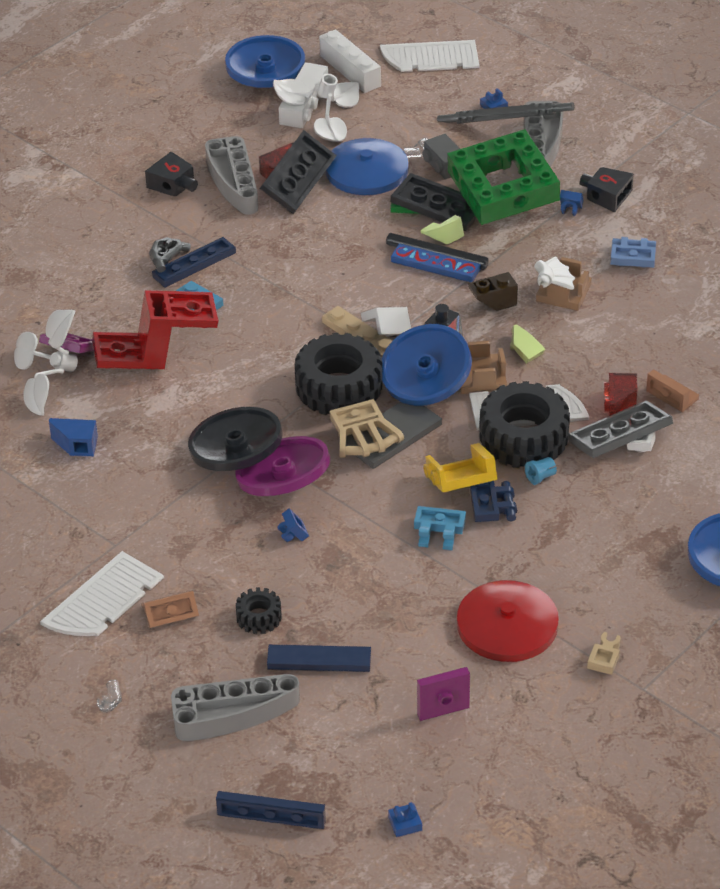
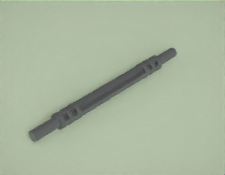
M549 102L457 111L456 114L438 115L437 121L461 124L554 115L556 112L574 111L575 105L574 102L559 104Z

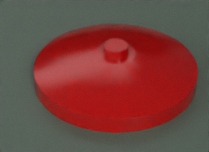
M500 580L478 586L463 598L457 611V629L465 645L476 654L495 661L517 662L533 658L544 652L553 643L558 632V611L552 599L539 588L520 581Z

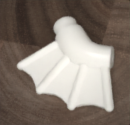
M553 257L546 262L539 260L535 263L534 268L539 273L537 279L539 286L542 285L545 288L552 283L570 290L574 289L572 282L575 280V277L570 274L569 266L562 264L557 257Z

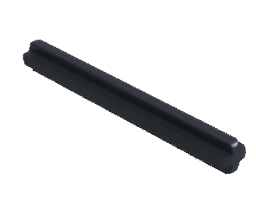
M389 233L386 238V244L389 246L397 247L400 243L478 263L480 264V269L483 270L487 268L489 258L394 233Z

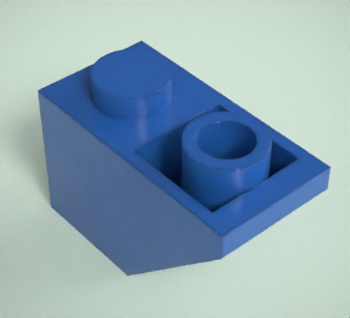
M49 418L51 439L70 456L94 457L98 440L96 420Z

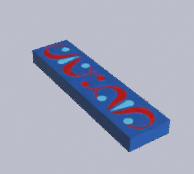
M400 243L391 255V262L466 282H473L480 271V264Z

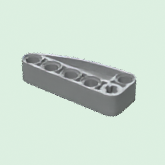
M529 101V102H527V103L524 104V105L538 104V103H549V102H554L555 104H559L560 102H557V101ZM556 112L554 115L524 117V129H526L551 167L561 144L563 112Z
M232 136L208 140L205 143L206 163L218 190L241 213L246 215L256 213L258 211L257 188L243 138Z
M282 674L178 687L171 694L176 737L182 741L207 739L248 729L278 717L299 704V680L292 674Z

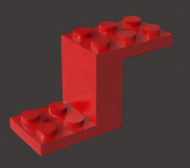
M145 290L138 333L93 332L92 342L97 368L165 369L172 327L218 328L219 320L213 293Z

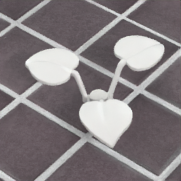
M324 74L320 84L316 83L315 87L308 93V87L302 81L295 79L273 81L276 94L281 100L290 105L304 104L305 98H310L318 90L322 98H327L325 118H319L314 123L315 133L321 138L332 142H342L345 139L347 127L340 118L329 117L330 103L335 101L338 106L344 108H351L357 105L359 100V82L337 83L338 80L334 75Z
M56 310L48 318L46 325V336L50 338L48 343L58 350L52 353V355L35 351L38 339L32 332H24L17 339L14 361L19 369H28L33 362L34 355L50 359V364L55 368L38 372L34 378H30L26 382L23 395L24 402L28 409L37 415L44 416V406L49 391V380L46 375L63 374L64 371L73 372L77 367V356L61 348L72 323L75 310Z

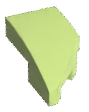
M456 215L441 224L433 222L420 230L422 234L444 244H450L464 236L461 217Z
M516 324L512 327L510 349H514L526 364L544 353L545 348L530 333Z

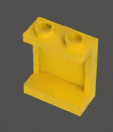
M480 443L471 444L472 458L440 465L431 455L425 456L424 474L442 493L497 480L495 457Z

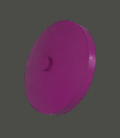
M308 436L282 438L280 445L270 456L255 465L235 470V476L239 487L248 494L256 496L282 495L301 489L317 480L327 470L330 464V455L326 444L317 438Z

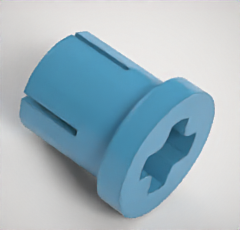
M547 457L539 461L532 460L525 464V474L529 482L536 485L541 483L543 479L555 475L557 467H553L556 466L554 460Z

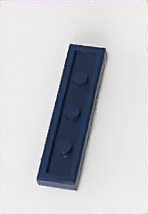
M221 237L165 264L166 269L164 272H158L157 269L153 270L152 277L166 288L235 254L236 247L227 239Z
M269 644L267 670L370 672L371 647Z
M224 791L217 792L216 806L218 816L324 829L325 804Z

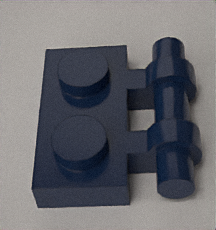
M494 480L470 486L475 522L499 521V514L506 515L507 520L510 522L516 520L518 510L516 503L513 501L515 493L509 481H503L501 486L496 487ZM497 498H501L504 501L497 502Z

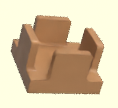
M561 257L560 262L565 266H569L570 274L575 277V280L572 282L574 289L570 290L552 283L545 288L540 285L536 294V302L578 311L591 286L592 277H589V271H584L583 275L581 274V261Z
M489 341L468 342L467 344L472 356V366L467 380L460 388L461 394L483 391L492 392L502 385L507 386L506 360L503 348H498V354H490Z

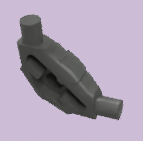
M169 237L158 239L152 244L149 256L157 271L164 272L166 269L165 264L181 251L189 252L191 244Z

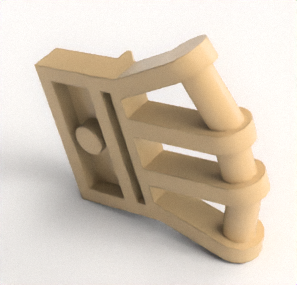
M374 399L330 411V419L338 432V437H340V458H346V455L368 457L370 453L377 451L378 453L385 452L389 446L404 440L403 433L383 417ZM376 427L381 428L389 436L382 439ZM368 430L374 443L367 444L361 431ZM352 434L358 446H346V436Z

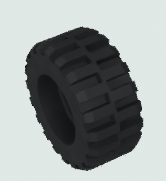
M332 333L329 336L324 334L319 336V339L314 338L310 340L308 345L305 344L296 355L294 363L296 393L300 400L313 411L318 410L320 414L327 415L334 409L372 399L376 401L381 394L383 388L382 357L378 349L368 340L364 341L363 337L358 335L354 337L350 333H345L344 335ZM333 373H347L348 375L332 376V375H329V374H333Z
M522 381V383L518 384L511 382L508 386L502 385L496 391L493 390L487 395L481 404L479 421L480 442L495 457V460L499 459L501 464L506 466L510 464L513 468L525 467V464L529 461H539L547 457L555 460L563 453L565 446L568 444L569 407L558 393L555 394L552 388L548 386L545 388L540 383L530 384L529 381ZM517 420H529L535 422L538 426L522 428L509 423Z

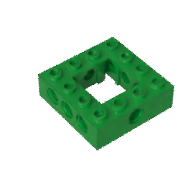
M526 129L447 153L448 173L481 225L560 201V181ZM513 161L518 168V173L522 174L523 177L492 187L486 178L487 174L501 169L506 170L511 167Z

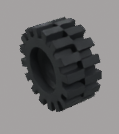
M256 587L254 592L252 588L247 590L248 594L242 592L241 598L238 597L236 600V619L241 629L245 627V632L249 633L252 630L253 634H257V631H261V634H266V629L271 632L274 630V626H279V621L281 622L282 619L280 597L276 596L273 590L269 593L268 588L260 591V587ZM258 608H262V609H266V610H267V611H265V612H263V613H253V612H250V611H252V610H254V609H258Z

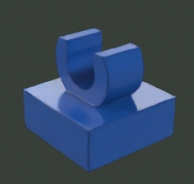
M498 88L495 89L494 94L488 91L485 97L480 98V106L484 109L508 107V102L503 98V93Z
M561 190L560 203L562 214H565L567 207H572V214L576 216L577 208L582 209L583 206L582 193Z
M290 508L282 513L285 521L281 522L277 528L283 533L281 537L286 542L291 541L295 536L301 542L309 537L306 527L299 516Z
M410 802L408 805L401 807L395 806L393 809L388 810V818L396 837L422 831V822L414 803Z

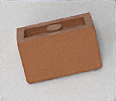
M654 369L647 374L646 391L677 410L683 412L699 400V394L667 375H663Z
M186 591L141 603L142 608L145 610L149 628L199 616L193 591Z

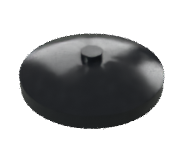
M236 407L218 412L202 421L192 431L188 440V447L193 461L200 467L212 471H234L255 465L270 456L280 445L283 432L278 417L271 411L259 407Z

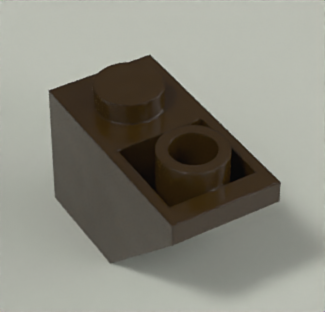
M509 272L468 283V287L475 298L496 311L517 306L518 284Z

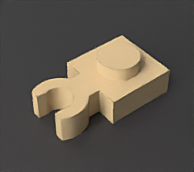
M604 632L601 635V645L594 644L588 659L587 669L612 675L619 658L621 637L617 635L614 641H608L607 632Z

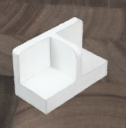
M407 307L374 308L361 313L362 322H376L379 335L390 337L400 335L411 329Z

